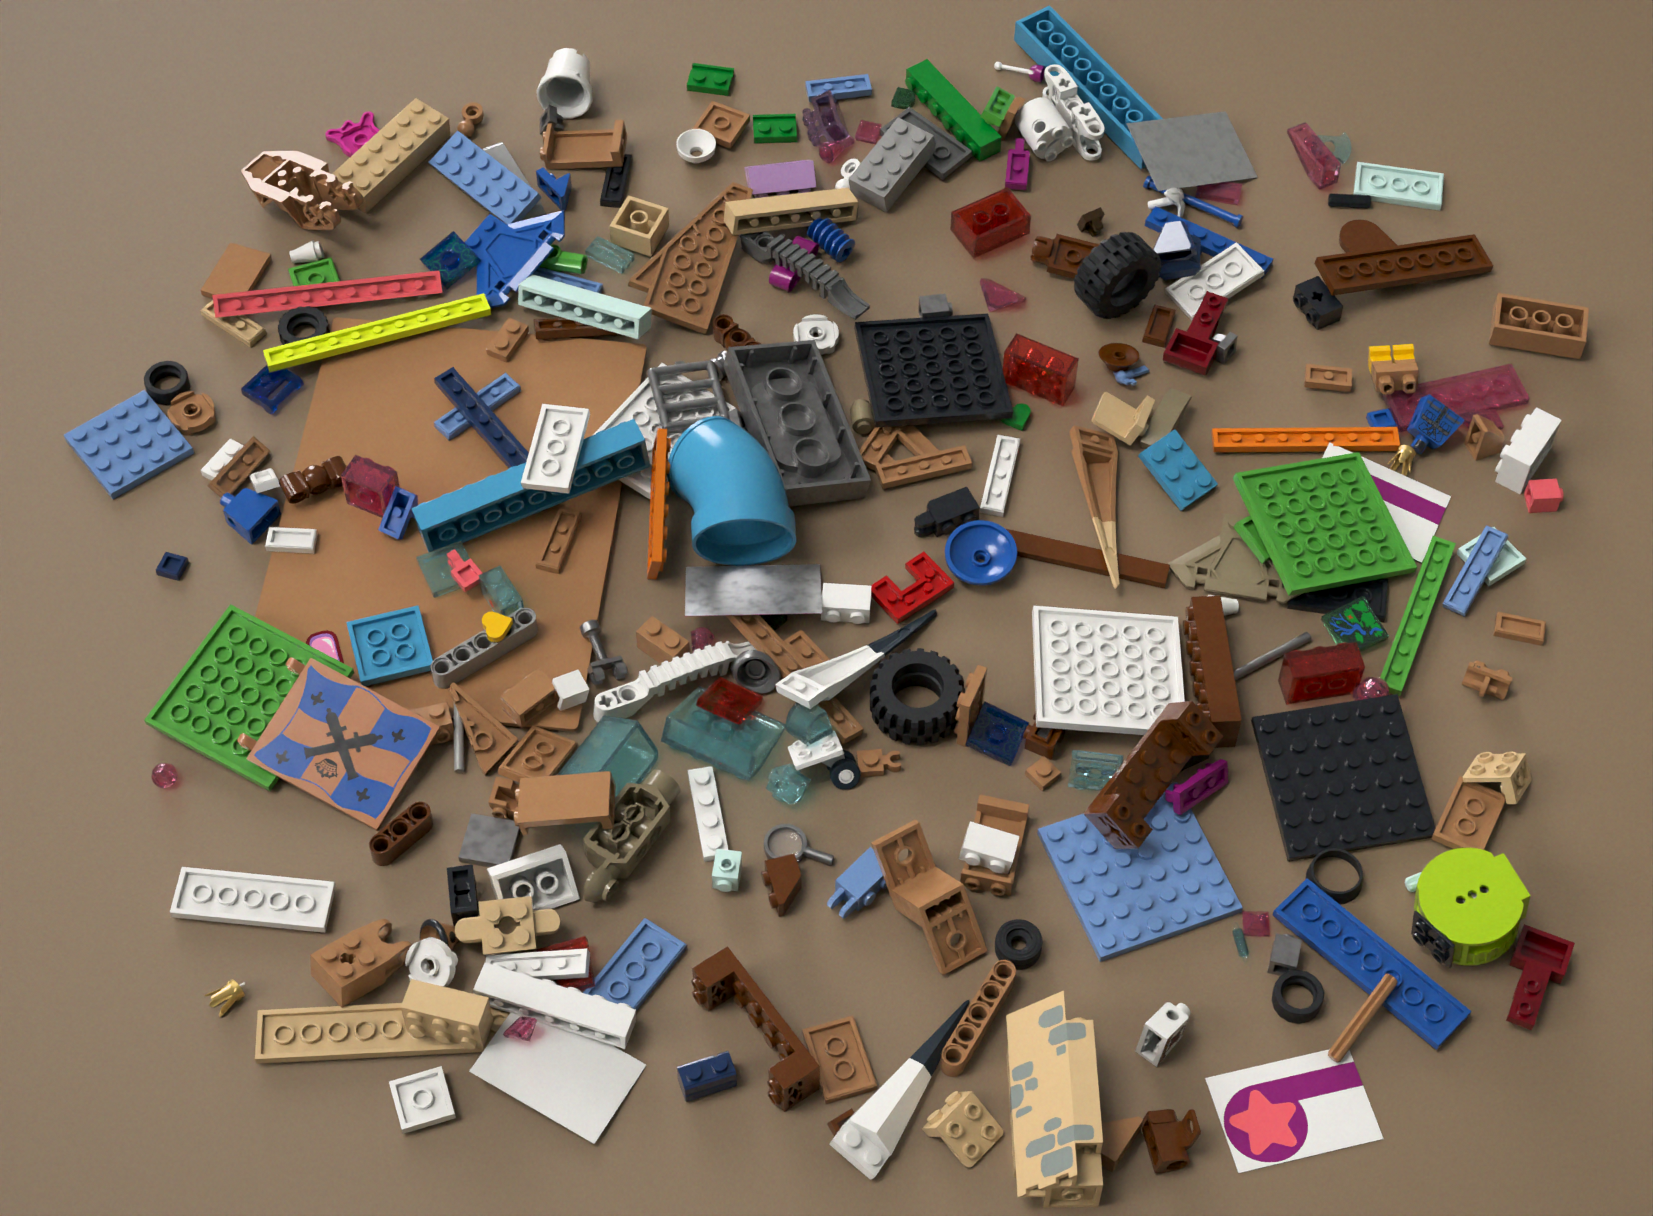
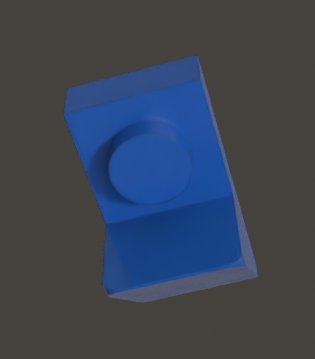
M542 167L536 171L538 187L561 211H565L572 188L571 174L567 173L556 179L552 173L549 174Z
M395 486L378 530L402 540L410 518H415L412 508L418 506V495Z

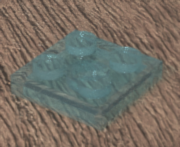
M1073 750L1068 787L1080 790L1091 789L1101 791L1123 763V755Z

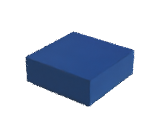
M1389 408L1367 413L1366 419L1370 427H1397Z

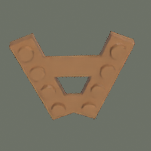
M914 425L874 428L859 450L865 466L876 471L882 489L972 469V461L965 445L939 451ZM898 439L915 457L895 461L888 452Z

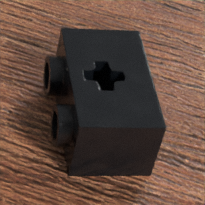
M1319 276L1296 285L1293 302L1305 314L1307 321L1312 323L1317 330L1340 321L1343 305L1335 295H1331L1326 284Z

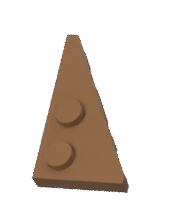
M453 682L450 685L449 691L480 769L486 776L518 742V738Z

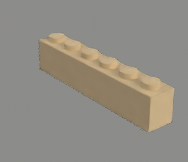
M849 188L729 201L725 202L724 222L732 235L810 226L818 218L823 220L829 218L832 220V223L856 220L858 200Z

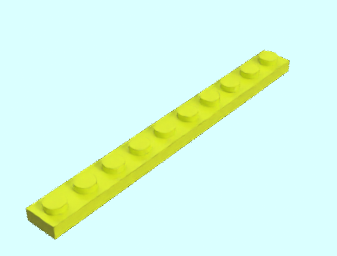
M483 293L265 349L263 353L269 372L489 316L491 315V309Z

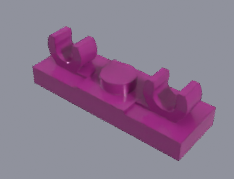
M1219 759L1213 764L1206 763L1205 769H1197V774L1190 777L1188 781L1181 785L1174 784L1173 791L1166 790L1165 800L1173 803L1174 813L1183 814L1228 784V761Z

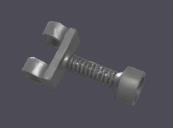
M589 620L580 625L579 629L582 636L589 638L598 661L590 663L587 669L594 685L603 683L602 680L605 679L603 670L611 668L616 679L625 678L624 674H627V668L622 661V656L607 658L598 636L601 632L598 621Z

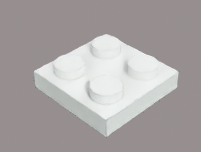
M442 1066L389 1081L403 1134L456 1118Z

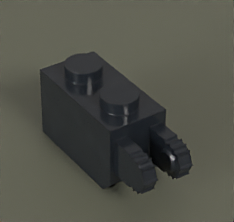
M968 487L930 500L927 504L926 512L921 513L914 519V534L918 537H924L934 533L936 537L944 534H951L956 528L967 522L979 520L980 507Z

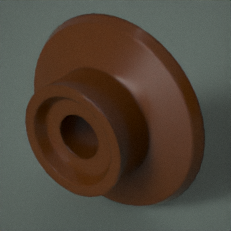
M1123 343L1106 344L1098 352L1100 359L1106 363L1107 368L1114 372L1128 370L1129 366L1135 364L1139 359V352L1134 347Z

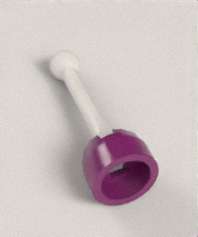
M1001 62L994 64L996 70L1006 69L1027 73L1029 78L1035 82L1042 83L1044 79L1045 66L1033 65L1030 69L1002 65Z

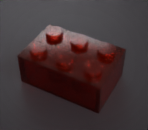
M1007 187L952 211L950 230L969 254L976 258L1030 234L1031 215Z
M1016 333L1004 351L1003 373L1005 381L1010 386H1015L1027 391L1029 394L1044 398L1051 403L1064 406L1075 388L1079 358Z
M1344 642L1329 647L1318 646L1303 651L1293 650L1284 655L1278 682L1286 705L1356 694L1365 665L1357 642Z

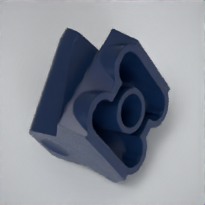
M1184 221L1165 223L1153 248L1161 260L1159 277L1163 280L1195 276L1201 270V238L1191 235Z

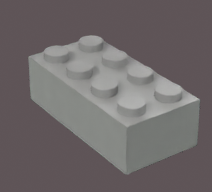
M898 117L849 177V186L853 195L887 213L936 151L934 135Z

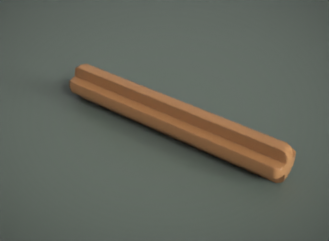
M1384 975L1328 1051V1056L1333 1061L1339 1063L1393 991L1397 985V979L1392 975Z

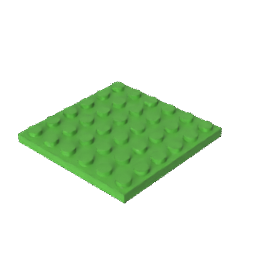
M1359 452L1235 473L1233 481L1289 596L1414 573L1417 569Z
M230 604L144 721L146 725L271 791L279 777L248 761L247 757L251 751L241 747L237 739L240 734L244 733L256 741L259 740L299 677L298 674L288 670L286 666L288 659L292 657L306 666L309 659L313 658L350 679L354 674V670L346 664Z

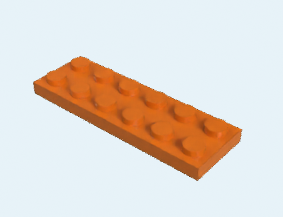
M661 428L657 429L652 447L647 579L655 580L657 579L658 572L663 571L667 549L664 548V541L667 539L665 518L668 516L666 496L669 493V482L666 481L670 470V463L667 459L671 448V438H667V429Z

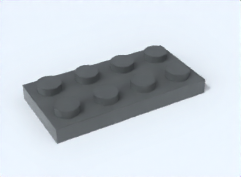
M910 107L880 129V136H883L899 117L934 135L936 151L924 167L942 180L972 158V150Z

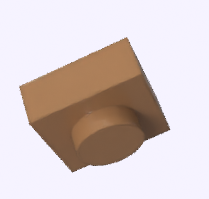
M1043 756L1026 769L1025 776L1041 791H1044L1061 777V772Z

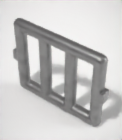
M712 360L692 363L676 361L675 365L653 367L647 370L662 429H667V432L684 430L703 419L696 418L670 422L669 412L717 406L718 416L730 420L716 367ZM707 370L709 379L667 385H660L658 376ZM712 388L714 397L665 404L662 394Z

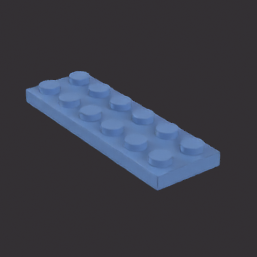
M458 130L429 161L432 167L505 224L521 221L542 198L537 191Z

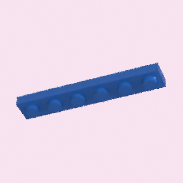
M1155 206L1145 220L1146 227L1159 233L1165 223L1184 221L1189 233L1201 238V251L1212 257H1215L1236 243ZM1239 244L1264 270L1265 276L1272 266L1273 258Z

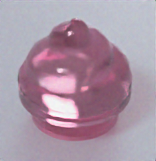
M169 763L157 764L152 770L151 776L153 783L160 788L172 786L178 777L174 765Z

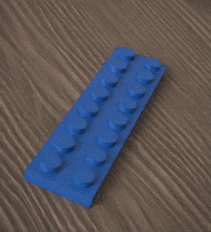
M1308 878L1273 911V916L1369 995L1385 974H1390L1396 978L1397 985L1382 1006L1436 1050L1470 1016L1471 1010Z

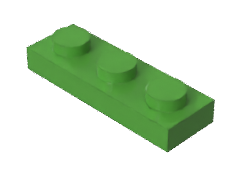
M996 86L981 118L990 125L1000 127L1015 96Z

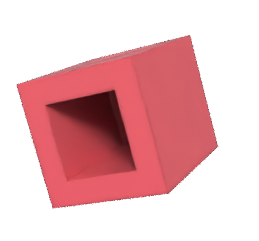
M1557 479L1529 480L1524 492L1529 513L1555 512L1564 497L1563 489L1559 488Z

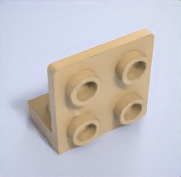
M1513 751L1504 754L1480 753L1463 775V782H1501V793L1505 795L1507 804H1517L1532 781L1526 753H1516Z

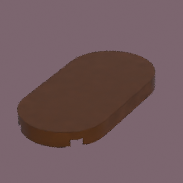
M1367 220L1349 221L1342 226L1339 234V244L1346 253L1397 246L1376 224Z

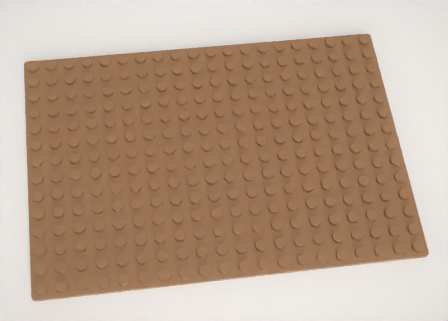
M336 317L333 319L330 333L374 322V320ZM443 327L323 358L293 472L300 470L302 473L305 468L311 465L321 466L323 461L335 456H341L352 479L344 486L334 487L333 489L328 488L325 492L318 495L309 493V498H305L295 504H290L286 498L279 527L317 529L318 536L314 554L271 553L255 617L304 643L313 633L326 630L332 631L338 638L344 664L354 670L351 679L361 684L346 622L419 605L430 652L434 660L485 630L482 625V617L485 613L496 612L508 616L521 608H530L536 614L537 634L532 639L459 681L456 685L502 725L520 727L503 710L502 706L505 703L501 700V696L506 689L514 687L521 682L528 673H533L540 668L553 680V678L579 670L587 684V669L591 662L593 647L589 638L582 636L579 627L589 620L598 621L623 482L616 480L432 556L428 553L415 518H410L402 540L387 535L378 529L395 486L418 495L419 505L509 469L472 426L450 441L434 427L436 420L455 408L435 385V377L454 367L477 393L507 373L521 386V391L492 412L529 452L542 404L589 409L590 417L584 439L592 436L641 385L647 352L646 345L570 337L543 340L536 339L535 334H527L506 363L486 353V348L498 331ZM558 508L580 512L582 518L559 574L536 569V561ZM454 549L464 562L471 558L485 575L483 582L467 592H464L451 576L450 571L453 569L447 562L449 560L447 553ZM431 671L365 686L408 710L447 702L451 720H454V702L449 688H438L433 682ZM557 701L524 727L531 728L536 726L541 729L575 732L579 728L583 703L560 711L558 708L559 701Z

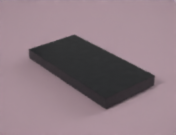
M1382 578L1303 593L1288 602L1287 609L1327 615L1332 614L1334 616H1340L1338 614L1340 613L1342 617H1346L1344 611L1349 609L1348 606L1364 600L1365 605L1373 613L1377 622L1384 623L1388 579ZM1359 612L1360 615L1357 616V619L1361 618V612Z

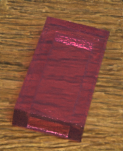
M1221 182L1197 186L1195 198L1238 205L1242 184Z

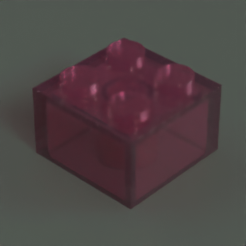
M355 455L341 474L347 504L383 518L395 486L400 487L397 471L390 466H383L369 458Z

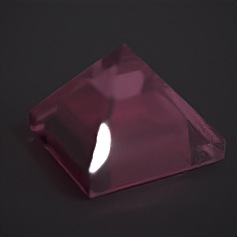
M1242 911L1243 936H1270L1268 912Z
M520 1016L503 1035L506 1038L530 1041L537 1020L531 1017Z

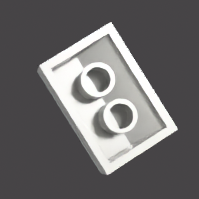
M561 844L487 868L496 900L531 896L534 910L552 909L580 899L566 851Z

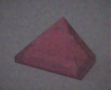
M981 278L980 280L989 312L1019 304L1026 300V297L989 278Z

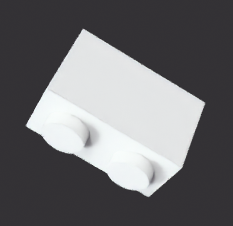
M823 583L821 620L833 623H869L872 586Z
M970 821L959 860H963L969 865L989 868L996 873L1008 874L1013 863L1019 836Z

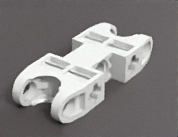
M1050 65L1046 67L1044 76L1048 86L1044 88L1042 97L1052 101L1071 129L1074 139L1073 146L1077 152L1089 161L1099 159L1102 148L1098 139L1103 137L1105 128L1100 117L1089 102L1084 104L1077 95L1078 86L1062 66ZM1056 71L1060 75L1052 76L1049 72ZM1094 149L1097 153L1089 154L1086 150Z

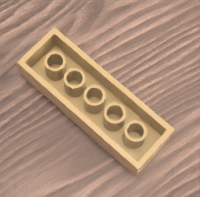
M415 98L332 174L337 176L338 181L342 185L348 181L353 183V186L362 194L364 202L357 209L366 214L450 137L449 118Z

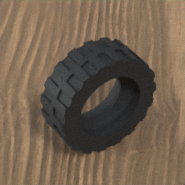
M300 306L289 310L280 318L278 333L282 345L330 333L327 317L324 316L322 311L320 312L317 308H311L310 306ZM301 325H313L315 327V333L304 338L295 337L293 330Z

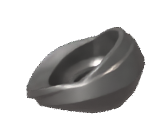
M757 650L744 651L737 656L733 663L732 672L735 681L747 690L767 693L772 691L776 687L775 684L781 679L780 669L763 652Z

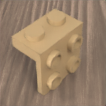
M1104 392L1093 415L1092 422L1131 446L1138 435L1142 437L1147 431L1149 425L1146 422L1151 419L1154 413L1152 407L1155 400L1147 395L1138 408L1135 409L1110 393Z
M955 1091L946 1098V1104L940 1110L938 1109L927 1118L928 1123L922 1129L928 1137H941L965 1167H972L1003 1135V1129L972 1091Z

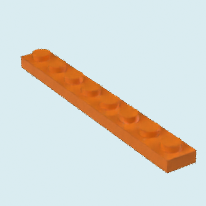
M1397 427L1212 428L1211 432L1213 452H1325L1329 442L1333 446H1339L1348 451H1398L1400 446Z

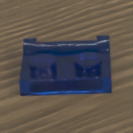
M266 365L241 388L242 395L260 405L267 413L272 415L277 410V406L295 389L299 390L304 383L299 376L286 368L269 372ZM285 381L289 382V383H288L277 395H275L271 400L268 399V397H269L281 384H283Z

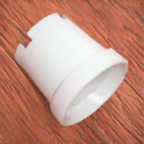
M563 48L553 54V57L549 59L546 73L537 88V100L542 109L546 110L549 105L557 107V114L561 115L564 119L582 116L589 110L593 101L592 86L590 85V61L586 55L583 54L582 57L576 54L577 50L573 48Z

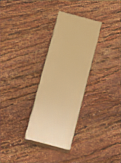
M213 300L200 310L203 317L250 348L266 335L265 328L245 315L215 318Z

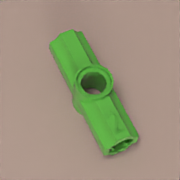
M551 244L554 250L539 266L556 272L567 271L584 274L587 269L588 258L587 255L561 251L558 245Z

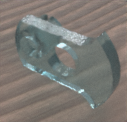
M1345 132L1341 136L1312 135L1305 146V151L1311 157L1337 159L1343 164L1350 156L1351 142ZM1326 142L1334 144V152L1330 153L1325 150L1324 145Z

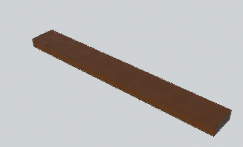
M1006 529L1015 540L1017 556L1110 576L1101 549ZM1117 553L1119 579L1165 588L1170 568L1169 564Z

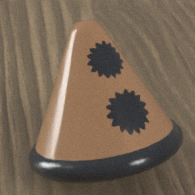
M427 919L420 927V941L433 937L443 941L451 950L460 941L456 937L455 926L441 923L434 919Z

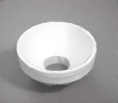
M691 129L683 132L677 139L678 154L688 162H704L715 153L716 141L714 136L708 131ZM701 151L703 154L695 157L691 155V152Z

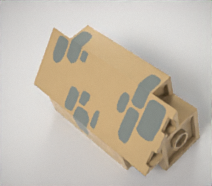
M1061 991L1006 1015L1008 1037L1006 1059L1013 1172L1017 1182V1197H1043V1208L1098 1207L1103 1188L1101 1164L1103 1134L1093 1020H1086L1081 1017L1066 1020L1064 991Z

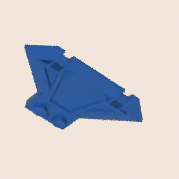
M564 210L510 224H505L489 214L462 246L466 247L465 251L479 260L477 263V295L484 293L490 308L506 305L510 300L507 296L510 291L517 292L519 284L531 276L554 250L551 244L555 240L562 241L565 237Z

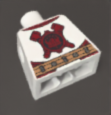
M1170 1002L1164 1004L1145 1023L1135 1052L1157 1067L1183 1036L1189 1020L1188 1016L1191 1014L1190 1009L1183 1003H1178L1177 1006Z

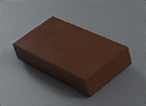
M1154 304L1142 342L1164 348L1176 310Z

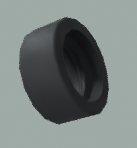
M174 361L158 362L152 365L144 376L146 391L157 404L171 405V401L177 395L190 391L191 388L186 369L183 365ZM174 376L181 379L171 389L162 390L154 387V384L164 377Z
M1302 970L1287 971L1276 981L1271 1001L1274 1010L1281 1018L1292 1023H1305L1314 1019L1319 1013L1323 1004L1324 990L1320 981L1309 972ZM1289 985L1305 987L1313 995V1003L1310 1007L1302 1009L1290 1006L1282 997L1284 988Z

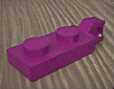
M1016 138L1015 149L1008 150L1005 179L1006 189L1026 190L1030 152L1024 150L1025 139Z

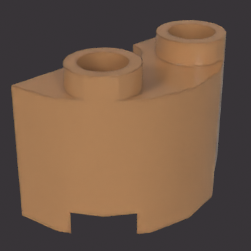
M496 776L488 801L490 808L493 810L492 815L494 817L514 820V811H518L515 791L519 789V785L514 780Z

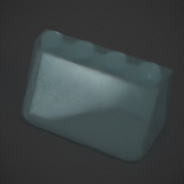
M603 716L558 775L611 771L616 783V798L626 783L640 784L655 765L658 759V750L637 720Z

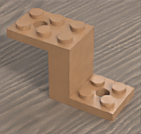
M913 820L871 842L895 909L923 928L938 971L942 975L987 952L964 884L935 866L920 822ZM903 849H908L907 858L899 861V853ZM959 933L958 943L951 945L952 936Z

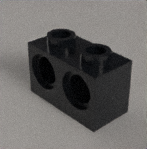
M473 864L448 867L447 878L453 926H456L457 922L462 918L479 916L476 879Z

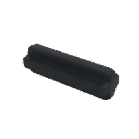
M1330 193L1328 196V206L1370 208L1371 196Z

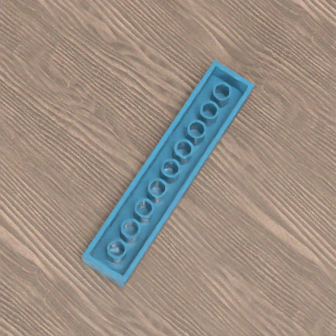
M1050 5L1016 21L1014 41L1038 65L1045 66V69L1050 65L1062 66L1078 86L1077 95L1084 104L1089 102L1100 117L1105 127L1104 132L1140 169L1145 168L1146 165L1126 123L1163 118ZM1056 71L1049 72L1052 76L1060 75Z
M635 419L622 422L615 427L599 431L595 435L583 439L570 493L522 488L521 480L526 463H523L412 508L420 535L429 555L432 556L651 467L646 442Z

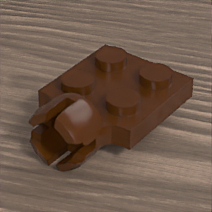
M1056 234L1054 239L1037 236L1035 241L1038 242L1033 244V255L1030 257L1033 262L1045 264L1047 266L1046 272L1074 279L1075 275H1077V269L1083 264L1084 258L1091 253L1094 247H1098L1099 244L1061 234Z

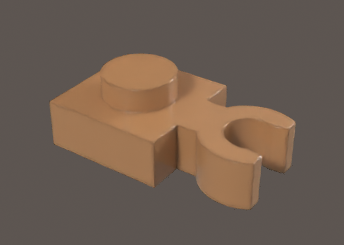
M882 749L857 751V765L860 769L861 777L884 776V769H888L891 772L901 771V763L891 762L892 760L900 759L899 751H891L887 755H882Z

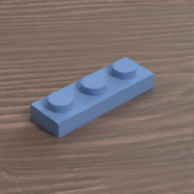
M868 74L805 81L809 102L872 95Z

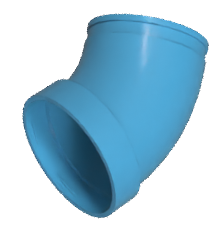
M722 416L703 418L687 428L679 437L670 453L668 460L670 470L667 478L672 491L693 508L694 516L691 520L692 547L696 554L714 563L744 566L770 562L789 553L796 544L795 515L789 508L784 483L768 452L747 431Z

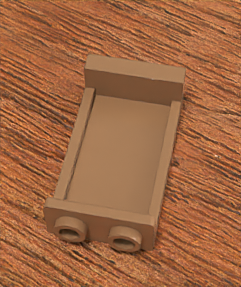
M615 120L614 129L554 131L552 123H548L546 132H543L544 146L540 148V158L545 162L546 169L623 167L628 136L624 120Z
M611 771L520 778L519 789L515 791L518 811H514L515 826H519L522 835L528 834L529 827L601 822L603 829H614L616 783Z
M979 794L974 823L1017 835L1019 840L1008 874L996 873L989 868L979 865L973 866L965 862L960 882L966 888L989 891L998 896L1011 895L1028 819L1029 804Z

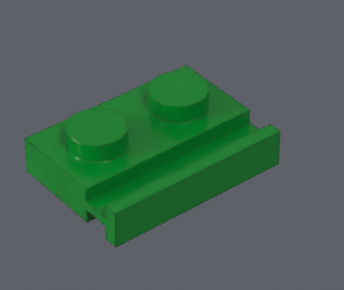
M692 63V70L687 82V91L729 96L732 78L734 77V68Z
M796 114L753 115L754 144L797 142Z

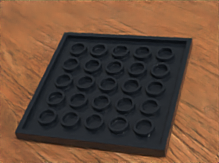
M988 313L855 322L854 330L875 428L1007 419L1013 417V409Z
M1398 694L1252 717L1251 723L1287 861L1316 857L1320 852L1332 848L1355 851L1432 838L1436 828Z

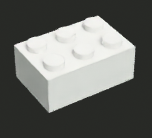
M1537 407L1531 415L1527 414L1521 424L1522 429H1517L1514 432L1510 441L1512 444L1510 446L1506 444L1500 454V457L1503 459L1499 461L1495 469L1498 472L1495 482L1521 494L1528 481L1551 450L1562 420Z

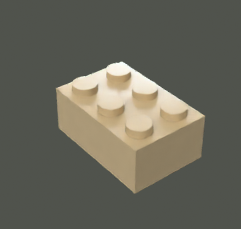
M411 979L401 1005L406 1030L417 1037H423L424 1035L433 1037L442 1043H458L467 1049H484L493 1024L489 997Z

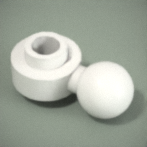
M850 159L843 164L841 174L844 178L836 183L835 189H850L848 179L861 164L857 159Z

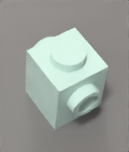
M716 849L712 872V888L723 892L738 891L742 869L741 851Z

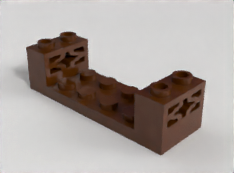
M1193 701L1168 703L1083 814L1115 849H1138L1153 830L1144 818L1191 756L1210 755L1223 738V735Z
M728 946L692 968L693 979L691 983L694 989L692 995L698 1005L701 1006L703 1004L709 1012L733 997L736 1004L741 1009L745 1008L749 1013L748 1017L752 1025L762 1030L764 1033L763 1037L770 1048L775 1047L779 1052L780 1062L768 1069L769 1080L767 1081L769 1086L767 1094L775 1106L779 1105L785 1112L820 1089L819 1064Z

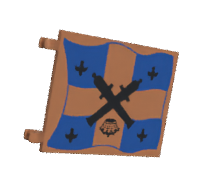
M292 657L289 658L286 662L288 670L299 675L258 741L244 733L240 734L237 741L241 747L251 751L247 757L248 761L378 831L439 732L440 727L313 658L309 659L306 666Z

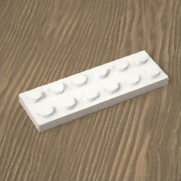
M182 867L170 915L174 918L325 933L336 885L332 881Z

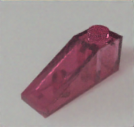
M1304 122L1287 129V134L1304 170L1316 187L1320 190L1338 183L1341 163L1310 126Z

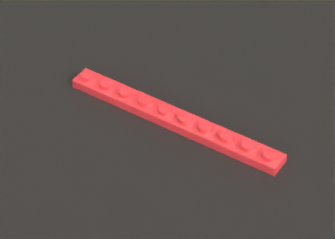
M440 271L217 294L212 295L215 318L291 310L300 306L319 307L442 293Z

